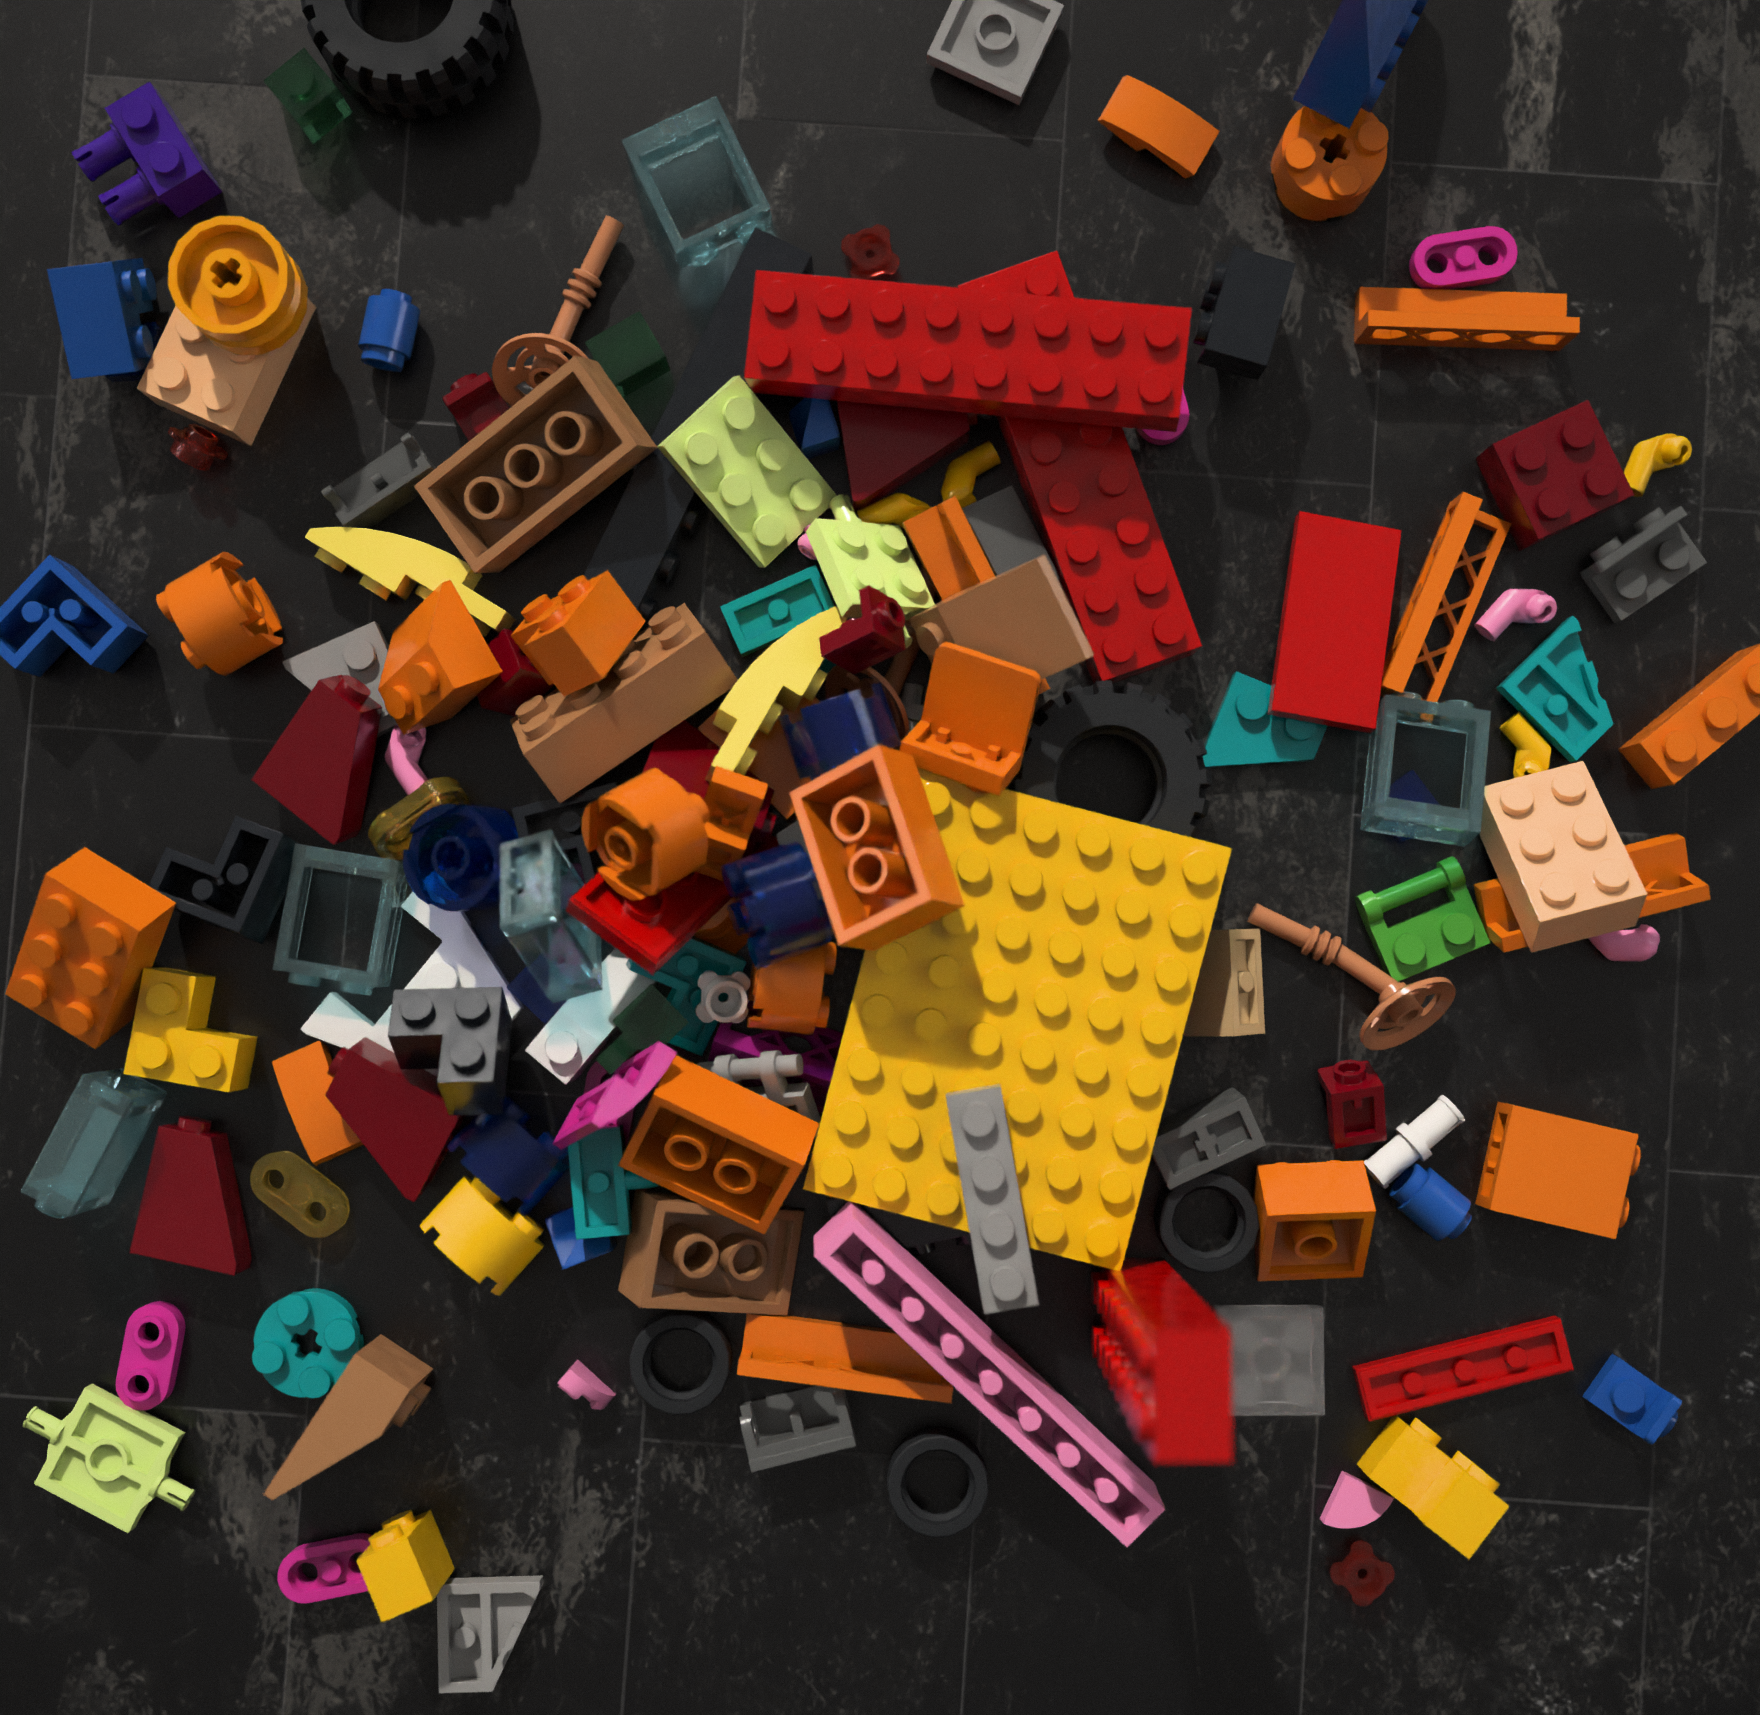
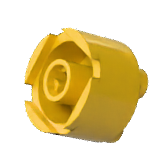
M483 1174L477 1176L474 1180L463 1176L423 1220L420 1228L424 1233H427L434 1227L441 1235L433 1243L479 1284L487 1276L494 1280L497 1284L490 1292L501 1296L544 1247L543 1243L538 1239L544 1228L522 1209L515 1215L507 1210L499 1202L505 1195L504 1192Z

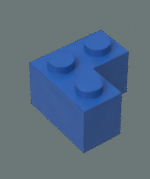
M143 258L47 269L71 379L136 372L146 369L149 363L148 358L152 357L153 342L148 327L141 325L139 314L154 311L152 300L156 299L157 290L154 276L149 268L144 267Z
M50 554L0 607V656L13 668L41 677L69 646L91 666L114 674L149 636L74 566Z

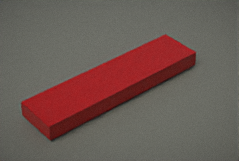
M1555 1315L1352 1366L1364 1417L1368 1422L1574 1371L1561 1318Z

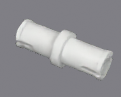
M1444 1095L1439 1096L1436 1102L1409 1125L1404 1122L1395 1129L1397 1135L1368 1160H1364L1366 1171L1383 1189L1388 1188L1392 1181L1418 1159L1421 1161L1427 1160L1432 1155L1430 1149L1459 1124L1464 1123V1116Z

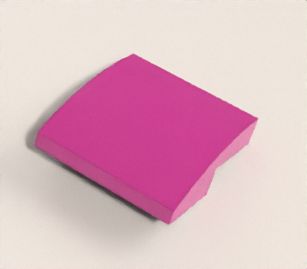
M658 1041L620 1064L612 1078L576 1099L552 1144L563 1149L628 1112L657 1084L677 1052Z

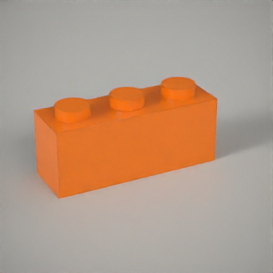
M1760 644L1737 651L1618 749L1651 789L1676 784L1760 714Z

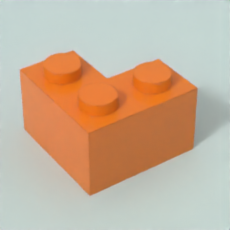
M607 570L590 580L585 575L576 577L559 591L558 596L552 599L547 594L534 599L521 611L524 620L510 636L547 684L551 685L554 683L565 697L603 679L646 621Z

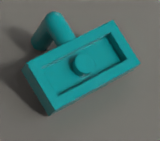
M623 1125L602 1127L568 1146L576 1240L630 1235L633 1231L629 1190L659 1186L618 1166L625 1151Z

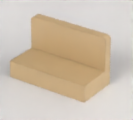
M1260 929L1210 930L1183 1035L1244 1036L1265 1034Z

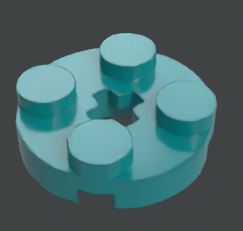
M313 1288L293 1292L273 1303L260 1318L254 1334L252 1363L263 1374L265 1379L280 1392L298 1398H319L332 1390L355 1353L364 1347L363 1334L360 1335V1326L356 1321L358 1316L348 1301L332 1291ZM311 1329L318 1333L315 1342L322 1346L319 1354L311 1352L306 1356L299 1351L300 1345L296 1342L298 1334L305 1335Z

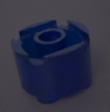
M881 682L870 686L873 696L863 699L860 689L802 708L800 709L803 717L802 721L792 724L789 714L778 717L799 779L810 776L812 781L877 745L892 749L901 745V739Z
M442 804L424 812L414 822L409 832L413 833L409 850L404 849L403 869L407 882L414 894L425 903L432 904L446 911H486L498 908L510 901L518 893L522 885L529 881L532 874L531 862L524 861L515 821L502 808L467 804Z
M792 842L787 845L782 844L721 866L725 886L732 897L734 896L736 900L735 903L728 905L731 923L738 936L745 933L748 934V950L758 970L818 949L832 941L833 927L824 898L818 899L812 883L817 880L813 864L798 842Z
M505 1096L504 1114L474 1115L446 1146L452 1153L458 1152L462 1147L467 1154L460 1162L506 1203L515 1196L524 1202L517 1211L527 1217L570 1169V1166L564 1161L568 1156V1149L566 1147L560 1149L553 1145L555 1137L548 1131L544 1132L540 1137L537 1136L525 1125L531 1116L512 1098Z

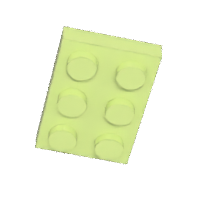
M740 375L732 377L657 446L758 567H767L804 531L806 526L812 524L816 518L829 508L830 500L837 496Z

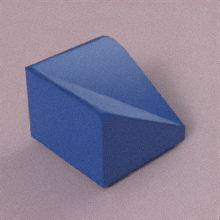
M804 398L791 409L789 418L799 449L807 459L839 450V446H841L840 433L829 400Z
M573 1206L545 1218V1223L562 1270L609 1253L617 1247L614 1236L576 1240Z

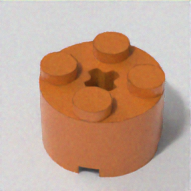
M1303 106L1289 121L1271 161V173H1273L1274 182L1277 187L1276 193L1280 201L1295 215L1311 221H1326L1327 218L1345 216L1352 213L1362 204L1385 166L1387 142L1389 139L1386 126L1372 112L1369 113L1361 108L1351 127L1347 128ZM1323 157H1328V158H1330L1333 162H1332V163L1326 162V161L1323 159Z
M228 552L218 554L166 585L165 591L156 596L157 604L162 613L169 621L176 623L185 638L181 642V648L188 661L196 669H201L207 665L214 672L223 676L229 675L283 643V638L274 636V633L281 630L282 627L267 594L255 577L245 582L236 571L244 565Z
M653 768L603 794L584 809L582 816L583 840L588 853L597 849L600 858L605 864L597 869L603 879L621 895L632 900H641L646 896L659 893L706 863L708 837L705 823L709 820V811L700 796L694 793L688 794L672 778Z
M760 922L758 931L762 934H767L766 943L755 942L748 991V1000L754 1001L753 1009H758L757 1015H747V1027L812 1035L815 1027L826 1028L829 1017L830 996H825V993L822 991L824 974L833 975L837 943L826 939L825 929Z

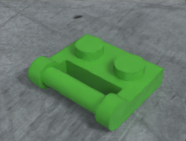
M1453 856L1437 862L1436 869L1376 894L1369 890L1355 896L1357 909L1382 968L1386 974L1398 982L1491 943L1467 889L1463 870L1457 859ZM1445 888L1450 900L1449 902L1389 927L1386 926L1383 913Z

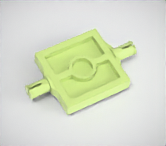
M840 494L833 497L829 502V508L832 510L836 520L816 518L806 530L807 537L841 617H862L859 590L868 585L888 597L894 598L901 606L905 620H909V618L935 605L900 525L862 522L855 513L850 497ZM904 625L905 646L908 648L912 644V638Z
M94 1384L84 1388L74 1409L63 1420L35 1406L26 1416L28 1419L23 1422V1428H27L50 1440L47 1460L34 1484L126 1533L136 1528L148 1503L155 1497L184 1511L192 1500L190 1498L195 1494V1489H191L168 1477L171 1459L185 1432L144 1410H134L126 1406L119 1397Z

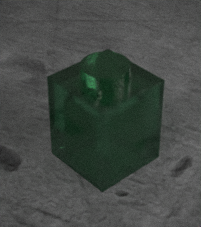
M305 48L263 80L281 107L312 144L352 113L351 108L337 86Z
M640 311L585 342L592 360L598 361L622 397L627 396L671 370L663 350Z

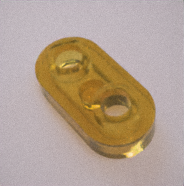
M451 777L429 779L394 806L381 812L372 822L368 831V837L381 858L386 860L405 858L457 823L466 814L469 807V799L456 779Z
M276 1151L261 1157L253 1166L250 1184L256 1197L303 1234L313 1238H323L337 1232L346 1223L350 1212V1205L346 1194L295 1153ZM273 1169L280 1171L284 1176V1184L280 1189L270 1184L269 1175ZM314 1202H319L325 1207L326 1215L322 1221L314 1219L311 1215L310 1208Z

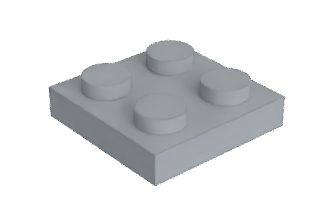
M952 0L928 50L926 63L1020 105L1060 21L1064 5L1054 0Z

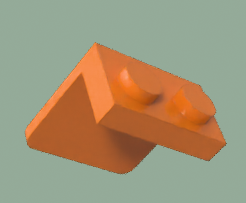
M950 642L942 643L934 654L921 720L901 741L900 751L913 755L918 768L967 785V788L974 792L982 794L992 793L1000 796L1021 768L1041 685L1039 674L1034 670Z

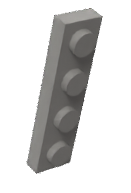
M1000 1084L945 1093L984 1314L1039 1305Z

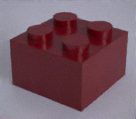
M1589 400L1493 443L1475 458L1504 520L1511 523L1509 530L1519 551L1608 511L1634 495Z

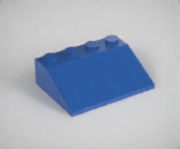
M1342 0L1293 100L1350 128L1360 108L1369 113L1371 112L1386 84L1385 81L1377 78V76L1388 79L1403 51L1402 48L1394 45V43L1402 47L1405 46L1428 0Z

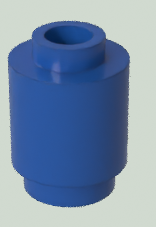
M382 289L380 295L368 297L358 347L363 350L361 356L363 363L385 371H403L404 361L411 359L420 316V309L411 304V296L397 290Z
M1417 1163L1412 1164L1396 1179L1389 1191V1196L1397 1201L1396 1208L1435 1241H1440L1445 1237L1451 1240L1457 1238L1471 1221L1472 1215L1468 1213L1471 1201L1430 1167L1423 1169Z

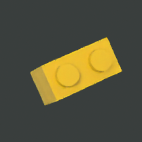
M407 1510L384 1521L381 1524L383 1530L368 1539L370 1545L356 1560L381 1622L433 1601L455 1570L431 1510L415 1517L412 1510Z

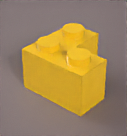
M143 968L123 1074L223 1092L248 1089L258 1037L207 1028L216 976L170 968Z
M1394 1415L1358 1461L1357 1465L1370 1479L1409 1508L1428 1528L1470 1559L1509 1507L1494 1493L1500 1484L1460 1451L1457 1450L1452 1458L1436 1446L1442 1438L1416 1417L1408 1425L1397 1415Z

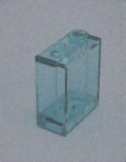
M717 96L621 140L627 160L680 269L690 264L693 267L706 265L719 256V250L736 242L740 245H746L755 227L767 232L766 228L773 225L771 207ZM718 140L750 208L683 240L650 171Z
M1403 691L1402 694H1385L1379 702L1376 729L1369 736L1360 830L1463 847L1479 835L1482 825L1491 711L1476 709L1472 703L1464 700H1448L1438 703L1422 700L1420 695L1412 692ZM1396 723L1467 734L1460 808L1389 797Z
M550 829L500 844V928L550 1001L555 1003L603 990L601 937L566 912L568 900L585 883ZM525 889L521 894L518 895L517 892L519 890Z
M295 843L272 970L289 972L288 982L300 985L320 987L322 978L341 981L340 991L361 995H372L373 986H390L403 914L401 905L405 902L411 863ZM313 868L383 880L367 970L297 959Z
M122 1068L82 1074L20 1192L35 1199L34 1206L38 1210L60 1219L108 1205L167 1092L138 1076L123 1074L124 1069Z

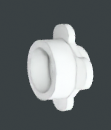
M712 970L705 971L700 975L698 986L702 990L701 1002L696 1006L695 1010L698 1018L705 1023H710L713 1020L724 1023L742 1022L748 1015L747 994L745 992L750 987L748 976L741 971H736L732 975H717ZM723 992L728 994L725 1001L718 1000L719 994Z

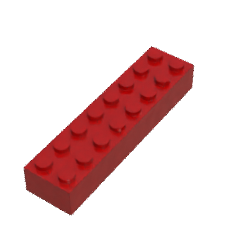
M1057 250L957 286V288L1074 298ZM996 415L1041 541L1060 576L1058 582L1094 653L1092 657L1085 660L1093 684L1096 681H1112L1113 684L1195 654L1202 647L1123 428Z
M756 270L744 379L753 393L1176 432L1180 418L1192 308Z
M1163 1257L1124 1258L1121 1271L1100 1266V1272L1091 1273L1092 1304H1096L1097 1312L1100 1313V1325H1092L1091 1328L1092 1357L1097 1358V1366L1102 1368L1103 1378L1108 1379L1109 1389L1114 1390L1116 1402H1121L1122 1414L1128 1415L1129 1427L1135 1428L1137 1442L1144 1443L1154 1463L1233 1462L1231 1330Z

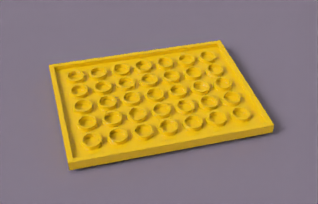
M917 767L965 906L875 951L865 950L803 1189L969 1232L945 1093L1000 1084L1029 1248L1121 1271L1232 848L1007 789L1000 796L992 793H977L967 788V785Z

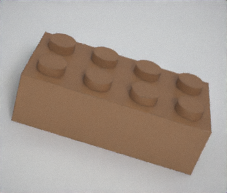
M574 356L414 487L473 572L499 573L658 447L598 361Z
M685 603L677 608L670 606L656 613L649 620V627L634 636L603 679L565 697L558 689H555L545 697L542 695L534 696L525 701L516 710V716L510 719L523 755L559 803H562L733 688L738 681L706 631Z

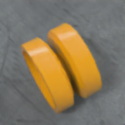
M217 216L192 227L178 241L169 260L168 287L176 307L217 347L236 355H262L282 347L298 332L307 312L308 287L300 267L264 226L241 216Z

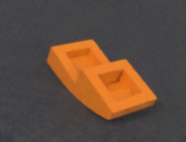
M1129 75L1121 79L1098 119L1099 123L1134 150L1148 149L1184 178L1195 175L1220 132L1181 103Z
M716 765L704 798L709 811V820L705 823L708 837L706 863L695 872L729 884L733 883L769 784Z
M319 1040L271 1061L290 1116L303 1146L314 1165L317 1166L364 1145L325 1096L333 1080V1077L327 1074L332 1058L326 1044Z

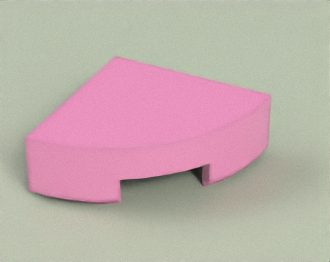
M578 1359L558 1382V1387L571 1398L576 1400L581 1396L585 1397L590 1402L591 1409L603 1410L617 1395Z
M1341 1471L1319 1519L1324 1524L1335 1528H1358L1379 1518L1388 1509L1394 1498L1388 1492Z

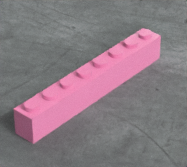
M848 1201L813 1236L814 1257L1126 1547L1165 1511L1155 1483L857 1203Z

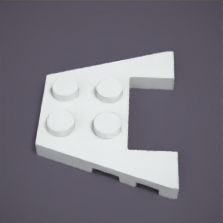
M430 870L401 907L438 936L442 943L404 989L502 987L513 1022L524 1006L490 952L481 943L471 927L470 920L463 909L459 908L447 889V884L442 876L435 870ZM330 992L300 1029L307 1035L341 1048L345 1046L349 1049L366 1037L394 1052L388 1038L392 1004L377 1023L374 1024L339 994ZM424 1069L438 1077L439 1069Z

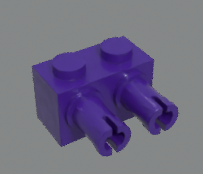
M150 81L105 107L104 109L112 120V123H110L111 129L90 143L72 151L77 162L80 161L78 165L91 182L96 181L97 178L130 158L134 162L137 161L139 165L136 167L137 174L109 191L98 195L101 203L104 206L106 205V211L118 226L156 202L161 206L166 204L180 218L222 193L221 188L173 109Z

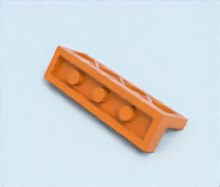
M1359 287L1355 293L1354 344L1560 351L1580 333V317H1567V294Z
M1464 491L1448 505L1384 662L1380 696L1427 716L1433 714L1511 526V523L1480 511L1479 508L1483 499ZM1475 524L1492 531L1493 534L1486 551L1469 557L1464 544L1472 525ZM1482 559L1477 573H1475L1472 563ZM1462 568L1470 590L1465 599L1449 605L1445 596V590L1453 571ZM1462 607L1456 621L1452 610ZM1443 615L1451 634L1445 647L1429 653L1425 638L1433 619ZM1443 654L1436 669L1432 658ZM1423 662L1431 681L1424 699L1404 691L1414 665Z
M956 496L902 523L940 601L995 576ZM1046 678L1041 679L1038 695L1051 689Z
M1675 832L1624 845L1647 892L1639 918L1711 900L1709 885L1689 871L1686 841L1683 836ZM1499 878L1474 884L1478 914L1489 940L1504 953L1528 947Z
M749 1313L746 1315L737 1375L952 1403L953 1385L893 1329L789 1315Z

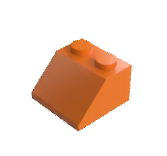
M451 580L442 582L392 633L378 691L384 700L387 711L395 719L403 735L451 719L503 673Z
M1330 1160L1312 1163L1278 1162L1257 1165L1252 1198L1257 1206L1260 1226L1255 1242L1257 1281L1363 1277L1376 1214L1364 1161Z

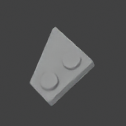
M371 622L283 661L285 669L311 691L319 679L341 674L354 677L365 684L371 692L369 697L382 706L377 737L391 732L398 725L387 711L384 700L378 691L389 645L377 622Z
M543 1575L448 1578L437 1594L439 1693L493 1692L543 1585Z

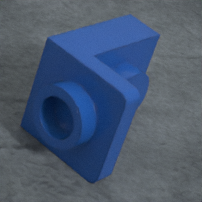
M1614 1354L1610 1355L1582 1396L1651 1445L1656 1442L1658 1437H1664L1672 1430L1678 1418L1677 1410L1682 1404V1400L1658 1386Z

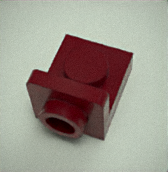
M487 372L478 376L476 373L461 377L451 385V392L442 397L443 402L456 419L468 441L510 409L506 401L498 393L492 378Z
M870 585L859 590L862 617L847 620L839 628L819 637L821 657L852 674H856L906 650L903 633L905 616L901 606L894 598L888 597Z
M1343 1060L1334 1066L1318 1069L1319 1081L1326 1092L1329 1139L1334 1148L1338 1149L1387 1140L1384 1085L1370 1062Z

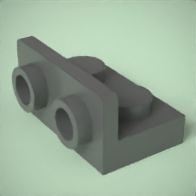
M1682 506L1667 514H1664L1662 509L1658 507L1632 525L1637 532L1636 535L1624 543H1621L1616 536L1589 554L1594 563L1579 574L1614 624L1624 620L1707 563L1678 522V520L1687 515Z

